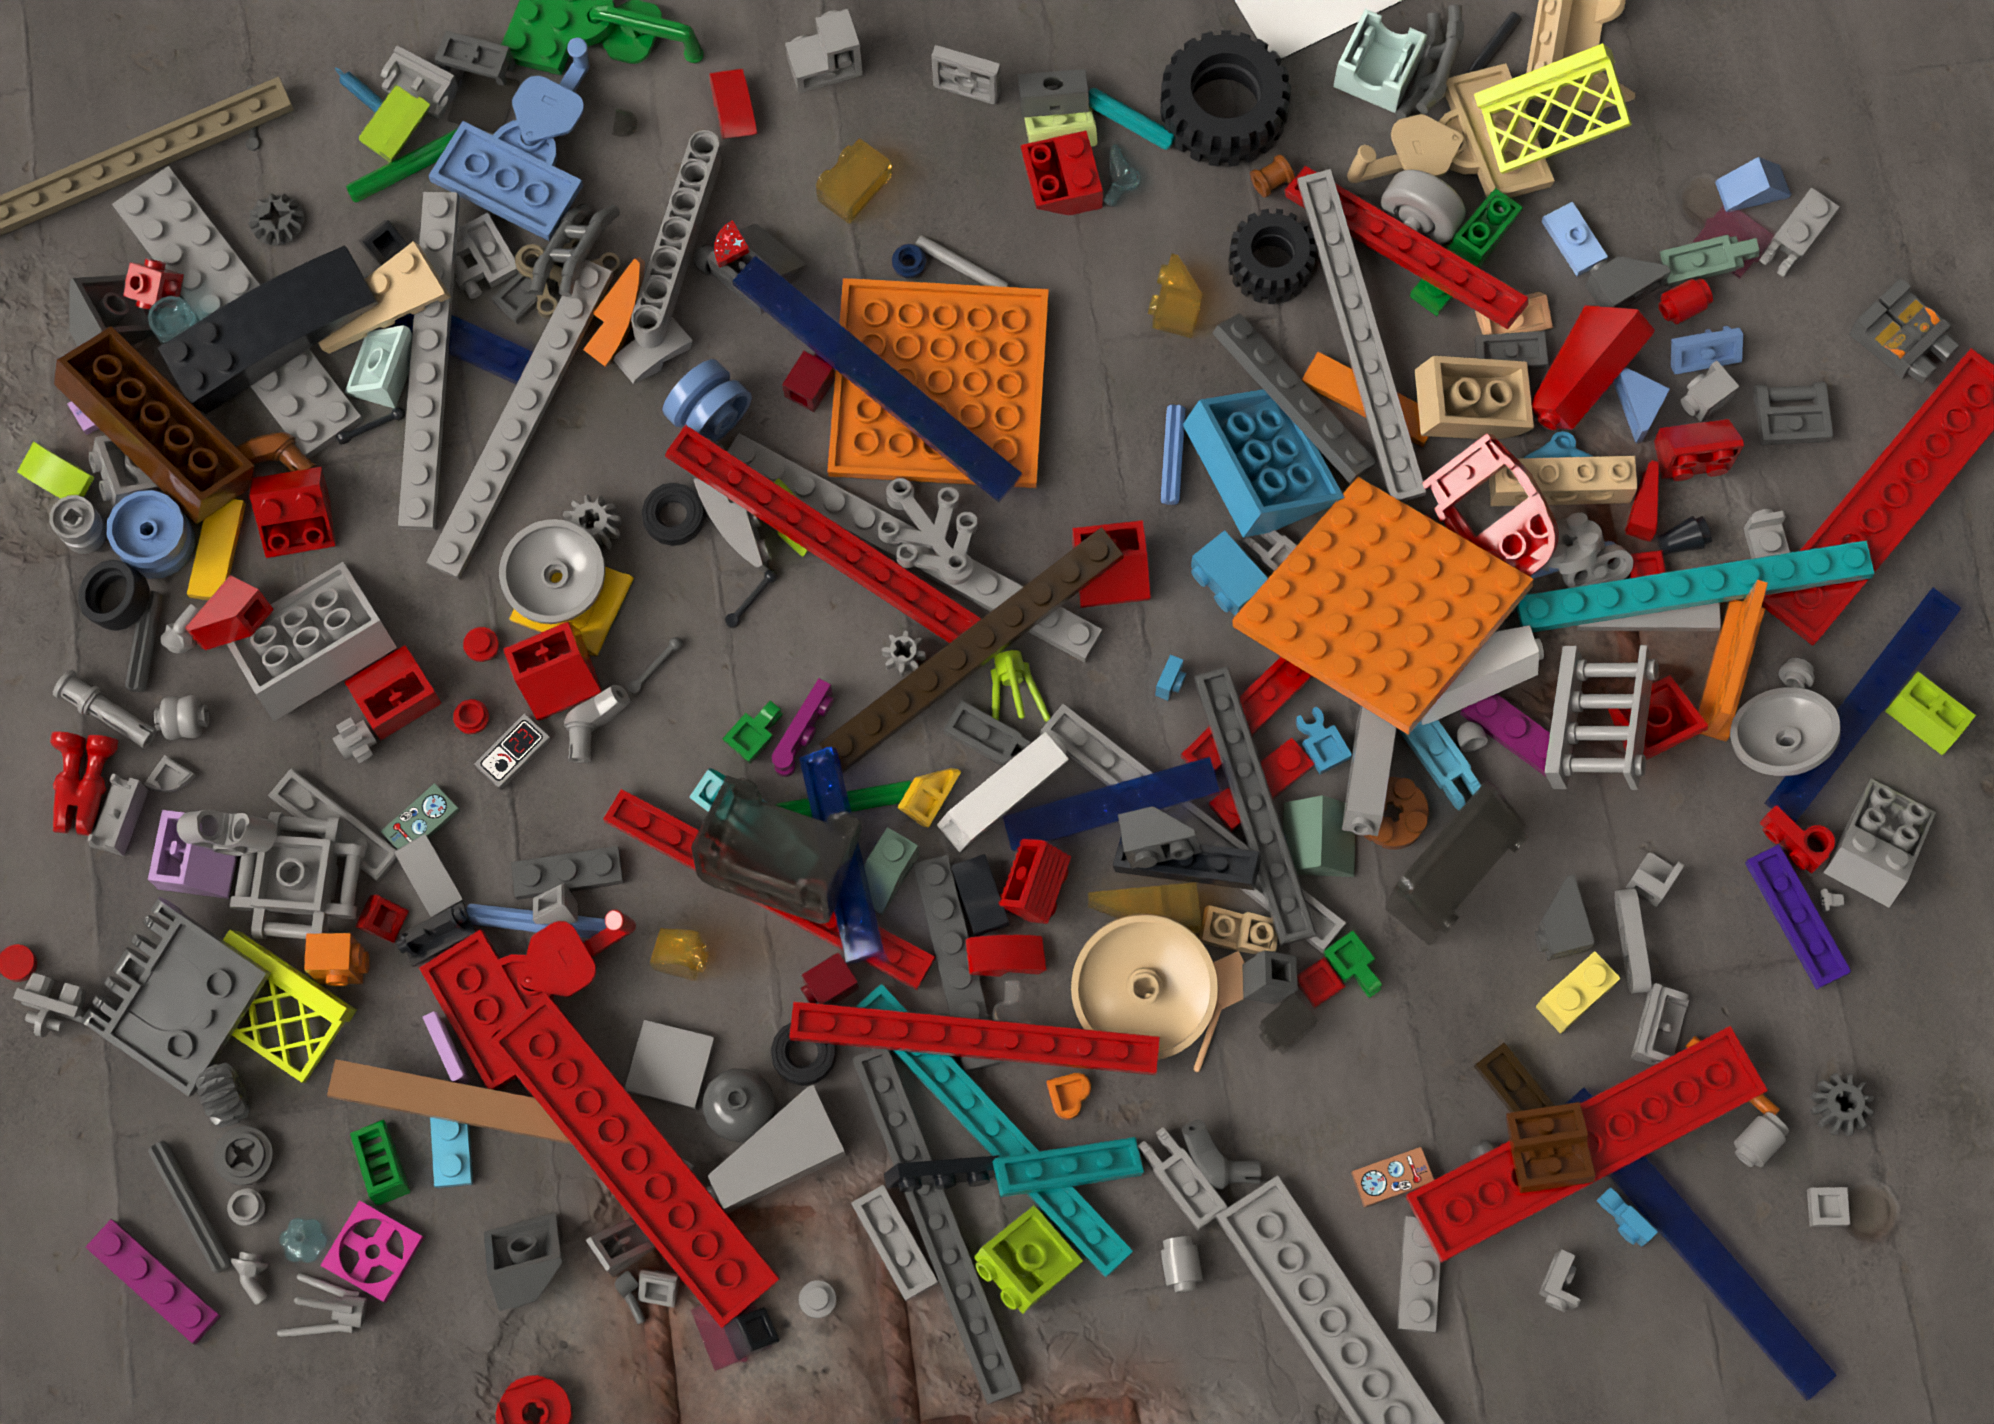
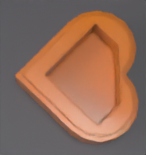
M1073 1073L1046 1081L1055 1114L1064 1120H1071L1077 1117L1081 1110V1102L1085 1101L1091 1092L1089 1079L1084 1074Z

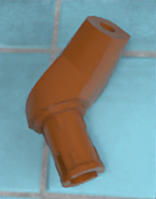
M286 432L258 436L236 446L253 465L265 461H281L291 471L316 468V465L295 446L296 437Z

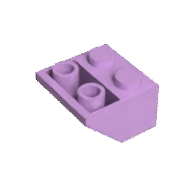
M162 810L148 881L158 890L229 899L237 856L220 854L212 849L184 842L178 835L177 823L179 818L185 813Z

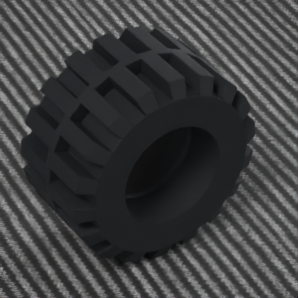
M1263 209L1260 216H1257L1254 212L1248 215L1247 223L1242 220L1237 226V232H1233L1228 257L1229 275H1233L1232 282L1235 287L1242 285L1241 293L1244 296L1254 295L1253 301L1260 303L1262 298L1268 299V304H1275L1276 299L1279 298L1282 303L1290 300L1291 293L1297 297L1302 293V287H1307L1310 282L1317 252L1316 244H1314L1315 238L1312 231L1307 232L1308 224L1304 220L1298 223L1296 221L1297 215L1292 212L1289 216L1283 215L1284 210L1276 209V213H1270L1269 209ZM1264 246H1276L1287 252L1291 261L1281 267H1267L1259 263L1253 256V253Z

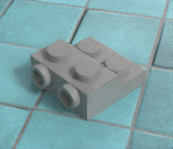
M106 435L95 437L93 452H89V462L94 473H101L103 480L99 482V488L104 501L110 500L114 507L125 496L137 491L154 490L164 493Z

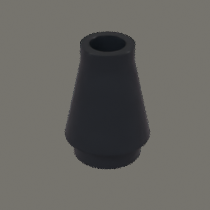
M1691 516L1664 534L1656 536L1663 556L1671 553L1705 549V545L1712 542L1710 530L1703 516L1698 518Z

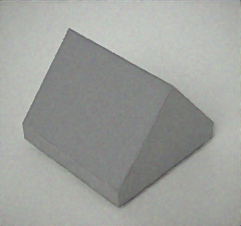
M647 1268L642 1269L639 1276L638 1301L675 1307L681 1278L678 1274Z

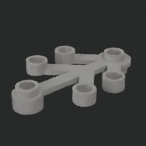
M903 478L894 479L886 489L887 502L893 509L905 510L919 531L901 528L897 521L887 518L878 524L880 540L886 543L894 541L905 543L896 550L897 563L904 568L915 566L939 571L940 576L952 585L966 582L973 573V561L967 555L971 537L977 531V517L971 512H963L958 515L956 528L959 533L952 550L945 539L953 510L959 505L957 490L952 487H945L939 491V510L935 524H933L915 500L913 485ZM897 490H905L901 493L896 492ZM945 497H952L954 500L947 502L943 499ZM963 522H971L972 525H971V526H963L962 523H963ZM887 528L894 530L892 533L883 532ZM914 545L933 548L938 556L917 553ZM905 553H910L913 555L910 558L902 557V555ZM959 564L961 566L955 568L950 565Z

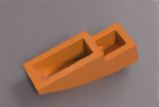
M640 257L634 258L593 312L604 323L583 350L605 367L611 365L614 356L624 345L632 328V313L645 271V261Z

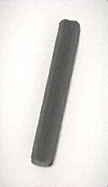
M165 1141L154 1144L148 1149V1153L210 1269L216 1274L223 1272L232 1265L231 1260L173 1151Z

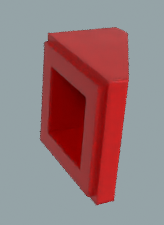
M370 895L355 927L394 943L409 910L379 895Z

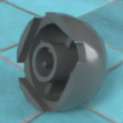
M732 1068L719 1073L709 1083L703 1095L702 1111L707 1125L718 1137L724 1140L745 1143L775 1115L776 1099L770 1084L760 1074L749 1069Z

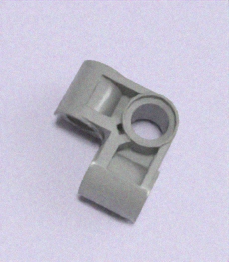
M206 809L183 814L178 820L177 832L179 837L188 844L212 849L220 854L244 856L247 853L268 851L275 842L277 827L272 820L246 813L229 814Z

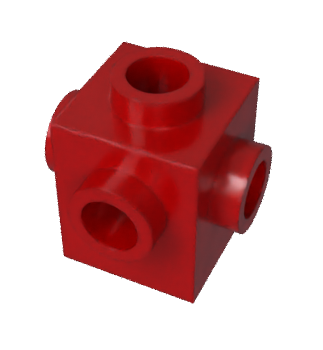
M145 258L144 264L130 262L123 296L137 300V307L148 310H157V306L177 308L184 274L165 269V262Z

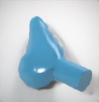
M1561 431L1555 433L1551 437L1550 442L1526 455L1524 458L1592 457L1593 455L1575 448L1576 440L1574 436L1569 432Z

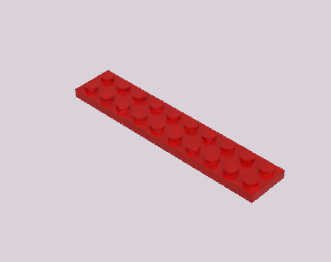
M1970 348L1800 551L1867 541L1875 573L1994 431V365ZM1869 579L1764 595L1762 607L1814 646Z
M544 994L489 1040L495 1050L721 1328H724L732 1319L736 1318L781 1280L548 994Z
M1728 1026L1580 1104L1588 1133L1587 1144L1595 1172L1594 1182L1520 1193L1510 1141L1406 1194L1405 1198L1442 1263L1761 1096L1768 1090L1732 1027Z

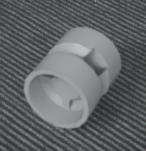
M78 495L66 496L53 505L50 512V525L70 550L79 554H89L98 550L104 544L107 538V525L102 516L86 498Z

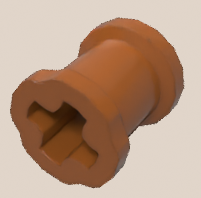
M1280 154L1275 156L1273 162L1264 168L1250 171V179L1253 186L1264 198L1270 196L1271 190L1284 182L1291 183L1295 178L1290 164Z

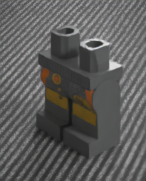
M1900 278L1855 321L1849 335L1883 363L1894 369V373L1901 379L1909 374L1923 384L1938 367L1926 355L1932 351L1943 362H1946L1957 351L1959 344L1948 333L1951 324L1944 318L1941 319L1933 309L1925 306L1909 291L1911 286Z

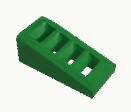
M383 1119L351 1132V1140L367 1193L375 1205L379 1206L409 1194L410 1188L386 1121ZM379 1137L382 1138V1141L367 1148L363 1146L366 1142ZM386 1151V1155L371 1161L368 1160L369 1157ZM389 1165L391 1167V1169L386 1170L377 1175L373 1174L374 1171H377Z

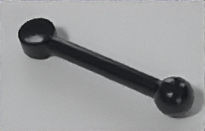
M395 407L388 415L350 432H341L336 436L338 443L341 445L346 444L353 437L393 419L402 420L405 416V411L401 407Z
M768 569L764 574L762 582L737 611L725 617V623L729 628H736L739 625L741 615L769 583L777 580L778 574L775 570Z

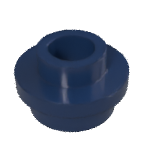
M905 244L899 247L892 256L893 269L904 278L916 277L925 269L926 256L918 246ZM906 259H913L915 264L913 266H905L903 262Z

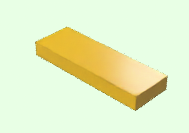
M233 499L203 520L187 590L189 598L209 600L230 576L246 506L243 500Z

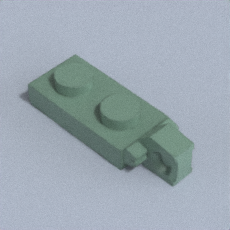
M1724 235L1663 250L1660 252L1662 265H1667L1671 270L1666 281L1667 286L1670 287L1682 284L1690 279H1703L1736 271V269L1744 267L1743 261L1759 257L1760 250L1756 238L1738 242L1737 236L1729 237V235Z

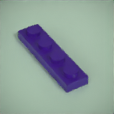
M1778 844L1748 859L1745 862L1748 870L1815 989L1818 990L1848 975L1851 972L1848 964L1781 846Z

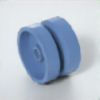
M710 359L694 367L675 385L666 398L662 411L664 416L675 427L682 428L687 425L705 438H711L714 442H717L740 421L750 405L752 396L739 381H730L729 371L718 360Z
M154 490L137 491L125 496L113 507L107 520V538L114 552L123 562L135 568L149 579L165 578L178 572L189 561L195 548V533L186 515L183 514L180 507L168 495Z

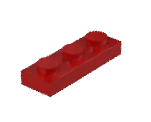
M1292 737L1260 762L1272 799L1314 768L1315 765ZM1227 787L1209 802V807L1230 832H1233L1241 825L1230 788Z

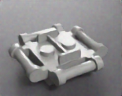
M271 812L268 820L275 822L277 835L273 846L268 851L258 852L251 897L250 891L256 852L241 856L235 896H231L229 908L239 911L254 910L251 926L253 939H266L267 936L306 939L307 933H328V916L356 919L357 907L354 906L360 861L365 858L366 847L357 844L339 843L344 830L343 818L330 816L328 819L284 816V813ZM283 830L325 833V839L281 836ZM337 856L346 857L339 904L331 903V900L335 898L339 867L336 865ZM269 912L313 915L312 925L269 922Z

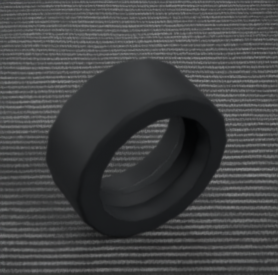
M113 559L101 562L90 569L83 578L78 591V604L82 614L104 629L113 631L127 629L136 623L145 612L150 599V587L146 577L125 562ZM125 577L127 580V591L123 601L111 612L103 613L101 610V600L105 590L115 580Z

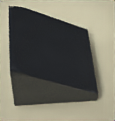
M389 220L382 221L359 240L360 244L380 266L408 246Z
M765 1307L738 1316L724 1327V1331L738 1360L755 1354L780 1341Z

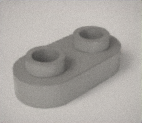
M1616 544L1605 546L1604 551L1601 550L1597 554L1598 560L1592 566L1582 570L1578 575L1576 573L1562 574V578L1569 588L1623 580L1630 574L1633 568V558L1622 546ZM1615 557L1612 563L1607 564L1611 558Z

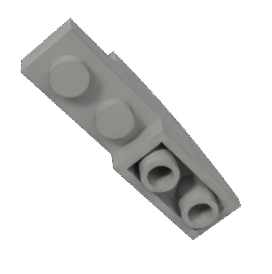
M707 438L708 440L717 445V443L714 442L711 438ZM693 479L709 517L726 541L744 559L762 572L770 569L767 560L772 559L771 551L766 539L761 540L757 527L762 526L761 519L700 479Z

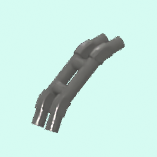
M1461 5L1448 6L1449 23H1447L1445 43H1442L1441 14H1427L1425 50L1413 87L1410 89L1403 104L1395 112L1399 120L1409 117L1417 110L1422 114L1428 113L1444 97L1447 89V80L1457 49L1464 36ZM1440 59L1437 71L1431 73L1435 60Z
M581 204L564 214L560 221V226L545 251L535 262L530 287L532 294L543 295L546 280L549 279L551 269L554 266L553 263L560 262L564 263L558 293L567 297L572 296L575 282L578 280L580 270L583 267L582 264L601 232L620 215V210L616 205H610L606 209H601L595 213L589 221L590 225H579L585 218L591 215V208L587 204ZM568 238L581 239L575 249H562Z

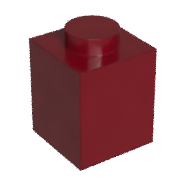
M803 350L782 384L784 396L815 412L835 380L834 367L831 361L821 354L814 353V355H811Z
M839 952L801 975L805 985L800 990L808 1003L835 1005L859 990L857 980Z

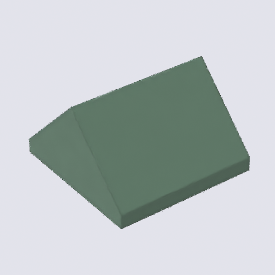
M1322 795L1283 804V833L1297 875L1354 877L1355 833L1342 830L1345 802Z

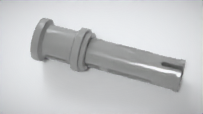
M73 670L65 672L54 687V697L57 699L64 698L78 707L77 711L82 715L88 716L91 714L143 749H146L152 743L157 734L155 728L142 722L104 697L101 688L98 686L91 687L77 678V673Z

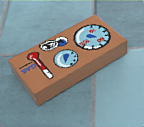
M1421 1147L1351 1172L1364 1208L1416 1190L1434 1180Z

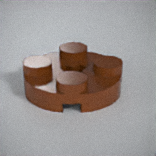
M1389 777L1384 812L1387 810V805H1393L1395 808H1400L1402 813L1398 815V821L1393 822L1391 817L1383 816L1378 836H1363L1370 842L1373 841L1381 845L1382 848L1397 850L1410 846L1420 837L1427 825L1429 807L1423 792L1415 786L1412 780Z

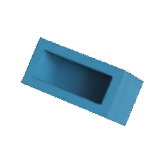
M1225 530L1192 556L1191 573L1195 580L1203 587L1207 585L1215 593L1214 599L1219 607L1226 613L1231 611L1234 616L1268 579Z

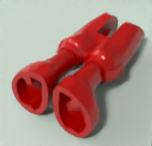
M52 732L50 743L56 750L61 752L63 757V772L56 776L53 783L55 790L53 832L68 834L72 824L74 806H78L76 833L77 835L89 836L95 825L102 794L104 795L106 791L105 780L101 776L102 769L108 757L117 751L118 739L101 735H89L86 743V739L78 734ZM86 746L88 754L86 774L80 780L79 769Z

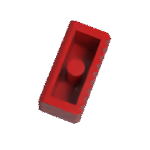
M1022 839L1020 841L1021 846L1017 848L1018 853L1015 854L1016 859L1010 868L1011 873L1008 874L1007 886L1003 888L1004 893L1001 895L1002 899L999 901V905L1028 922L1048 924L1050 917L1056 912V900L1060 888L1068 877V865L1071 856L1046 841Z

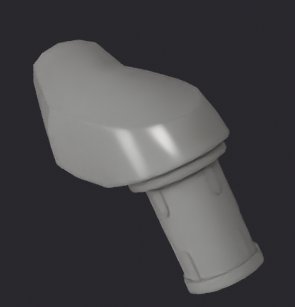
M612 685L568 712L564 721V727L569 731V762H591V732L610 722L631 702L624 688L619 685Z

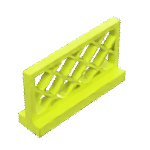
M1602 43L1474 94L1477 106L1481 108L1500 173H1508L1632 125L1614 67L1615 59L1610 48ZM1606 70L1609 83L1603 95L1589 89L1588 86L1593 76ZM1584 79L1582 85L1576 83L1577 81ZM1569 84L1579 88L1571 107L1556 101L1561 88ZM1552 91L1550 97L1544 95ZM1612 91H1613L1615 100L1609 98V96H1610V94H1611ZM1585 92L1600 98L1592 117L1577 111ZM1536 97L1547 101L1538 120L1523 113L1529 100ZM1606 102L1618 107L1620 120L1610 124H1605L1598 120ZM1520 104L1517 110L1512 108L1513 106ZM1553 104L1568 111L1559 129L1544 123ZM1505 109L1515 113L1506 132L1496 128L1492 115ZM1574 114L1589 121L1583 134L1576 137L1565 133ZM1521 117L1536 123L1527 142L1512 135ZM1595 124L1601 126L1600 128L1593 130ZM1542 127L1557 133L1551 146L1545 149H1540L1533 145ZM1498 133L1504 135L1501 142ZM1563 136L1568 138V140L1560 142ZM1510 139L1525 145L1518 159L1506 162L1504 150ZM1530 149L1537 151L1528 155Z
M229 930L223 940L271 972L267 980H269L272 995L253 1001L248 1009L251 1027L236 1028L232 1036L301 1083H306L344 1023L350 1022L357 1009L244 933ZM277 986L284 990L285 993L278 994ZM293 996L299 1002L301 1015L283 1019L280 999ZM273 1001L276 1021L258 1025L255 1004ZM307 1007H309L315 1012L308 1014ZM322 1016L332 1023L324 1037L312 1039L309 1024L310 1018ZM302 1020L305 1041L287 1044L284 1024ZM277 1026L281 1046L267 1049L262 1045L260 1030ZM253 1032V1038L245 1033ZM319 1043V1045L317 1046V1048H316L315 1051H314V1046H313V1044ZM306 1046L309 1060L302 1071L291 1065L288 1049ZM282 1051L283 1059L276 1055L275 1052Z

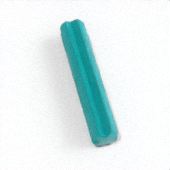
M1091 88L1088 91L1090 108L1164 150L1170 149L1176 137L1165 130L1164 126L1097 88Z

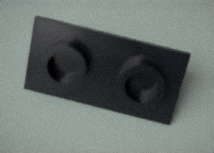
M460 902L400 934L401 939L396 941V945L402 954L407 953L410 963L414 967L475 933L464 903Z

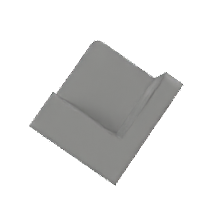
M1650 852L1645 856L1625 888H1635L1639 897L1657 907L1683 869L1684 864L1678 861L1673 867Z

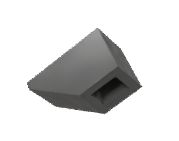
M1153 806L1118 814L1124 853L1132 869L1137 867L1149 868L1158 862L1171 859L1183 860L1191 857L1193 854L1202 852L1200 842L1193 828Z

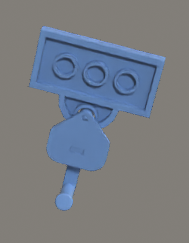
M573 38L568 43L567 49L574 61L560 84L542 76H531L523 81L512 99L517 120L501 126L493 135L462 121L428 175L430 182L450 192H456L460 197L550 241L560 225L562 217L567 213L583 187L582 180L555 167L557 150L555 140L553 139V137L570 133L584 111L583 101L575 93L590 67L587 44L582 38Z

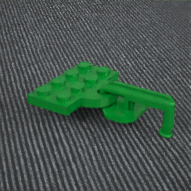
M519 0L501 45L510 48L516 65L557 75H562L570 56L567 46L573 38H582L586 42L587 47L602 42L611 59L629 64H637L644 61L649 56L657 36L682 42L685 47L684 57L690 63H698L704 56L703 49L700 47V43L691 26L665 20L661 10L656 5L639 0H629L617 7L614 0Z

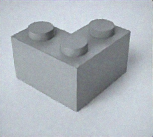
M848 9L842 11L831 10L824 13L821 17L815 18L816 35L798 36L791 42L785 43L787 59L798 93L863 75L860 44Z

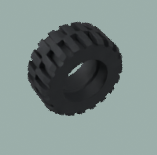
M1221 30V35H1213L1212 31L1203 33L1201 40L1197 41L1195 38H1192L1185 42L1184 51L1181 49L1176 50L1171 56V64L1166 65L1163 73V82L1161 83V121L1165 123V130L1175 135V146L1181 152L1189 150L1191 152L1190 158L1197 162H1200L1203 158L1209 160L1210 166L1219 167V162H1228V167L1239 166V160L1242 159L1250 163L1258 158V151L1266 154L1273 147V142L1279 140L1283 133L1291 97V85L1288 83L1289 73L1285 66H1280L1281 57L1276 51L1269 53L1267 51L1268 44L1261 39H1258L1257 42L1250 40L1251 34L1241 32L1240 36L1231 35V30ZM1227 79L1239 82L1247 87L1256 98L1257 104L1242 116L1219 118L1202 110L1194 100L1193 94L1207 82Z

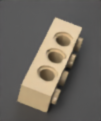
M1635 456L1518 458L1531 472L1548 505L1631 503L1637 491ZM1505 466L1489 478L1491 506H1518L1529 497L1508 466Z

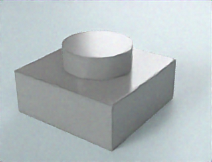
M1847 1187L1807 1189L1810 1227H1847L1850 1225Z

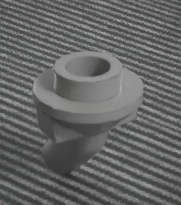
M190 604L175 623L167 624L165 633L161 635V644L173 653H185L189 649L194 648L196 641L185 627L199 610Z
M240 1252L239 1258H231V1263L240 1274L242 1287L256 1305L263 1301L267 1294L255 1276L268 1268V1263L261 1262L263 1255Z

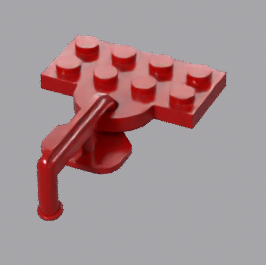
M619 910L609 911L605 916L607 928L585 942L582 941L577 930L571 924L564 921H556L531 937L526 955L511 954L501 959L486 933L480 929L419 967L488 1089L498 1090L517 1078V1075L495 1050L489 1040L544 994H548L552 1000H554V995L570 997L590 985L597 972L593 957L633 933L636 929V922L631 917Z

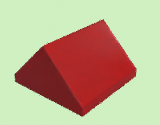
M1671 675L1652 684L1643 750L1646 760L1708 730V724ZM1608 709L1615 726H1629L1631 709ZM1621 740L1626 751L1627 740Z

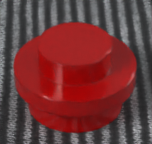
M477 627L466 634L463 648L471 660L486 662L497 654L499 640L491 629Z
M468 699L457 705L453 713V720L458 730L462 733L473 735L486 728L489 722V712L481 701Z

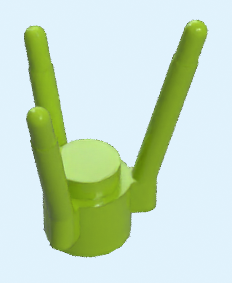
M1010 650L994 657L996 668L990 670L993 682L992 718L999 721L1000 681H1002L1004 686H1011L1018 717L1020 719L1025 717L1019 684L1023 682L1024 677L1043 719L1048 722L1051 717L1031 675L1029 663L1023 662L1022 653L1017 650Z

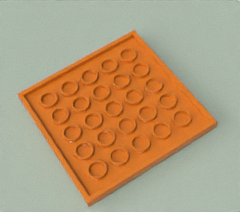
M843 278L827 470L828 477L880 480L903 478L907 481L1036 488L1049 289Z
M1357 477L1343 493L1345 498L1336 501L1236 614L1232 619L1233 627L1409 735L1533 587V578L1362 478Z

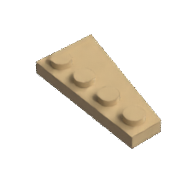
M414 241L366 277L365 280L379 304L327 336L318 344L323 351L330 354L367 337L368 332L376 328L382 327L384 329L395 324V320L409 313L417 314L425 310L426 305L437 300L443 302L451 298L421 246Z

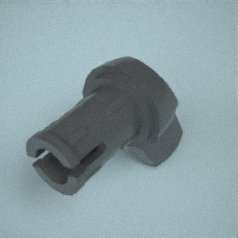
M1197 1119L1183 1126L1182 1133L1190 1156L1212 1187L1223 1190L1224 1187H1227L1228 1183H1260V1178H1258L1261 1177L1259 1160H1227L1216 1147L1202 1120Z

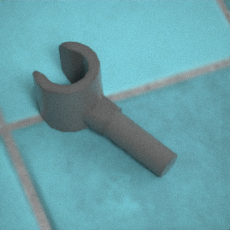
M625 1271L616 1279L615 1287L626 1303H628L638 1325L646 1321L636 1298L631 1293L639 1287V1283L629 1271Z

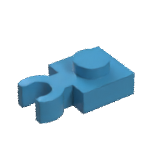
M1314 707L1312 714L1316 722L1314 724H1306L1302 716L1299 715L1296 717V726L1300 732L1309 735L1310 738L1304 740L1302 745L1310 759L1314 762L1319 775L1351 759L1352 754L1335 725L1327 729L1324 728L1322 725L1324 721L1323 713L1318 707Z
M1612 1188L1606 1190L1597 1200L1598 1204L1615 1218L1614 1221L1620 1226L1617 1229L1618 1232L1629 1243L1634 1245L1637 1242L1642 1247L1658 1232L1631 1205L1628 1206Z

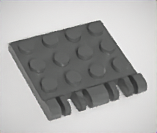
M158 897L151 908V912L171 926H168L154 916H146L143 921L145 926L163 937L159 945L151 942L150 939L143 935L135 934L131 943L149 955L150 959L138 951L127 947L113 971L133 986L130 987L116 977L108 976L105 981L106 987L124 999L123 1002L118 1006L107 997L96 995L92 1003L100 1010L89 1007L81 1021L185 1095L194 1096L197 1091L195 1083L198 1074L206 1071V1068L213 1066L271 972L190 918L170 901Z

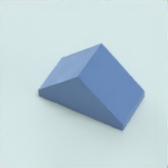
M1760 157L1722 176L1715 182L1726 213L1787 199L1791 196L1780 165Z
M1625 367L1613 383L1637 444L1643 442L1669 392V388Z

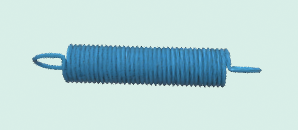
M335 68L336 72L340 75L339 82L376 113L384 100L352 73L346 72L344 74L340 69Z

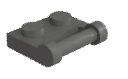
M1825 381L1813 382L1812 386L1767 388L1766 384L1754 385L1753 400L1757 411L1761 445L1831 441L1833 432ZM1813 399L1815 405L1770 407L1769 402Z

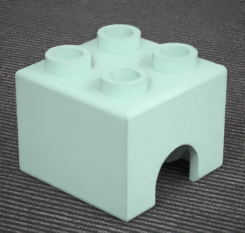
M1365 9L1337 65L1333 87L1395 113L1422 59L1427 34L1413 28L1409 29L1408 34L1394 33L1382 24V15Z

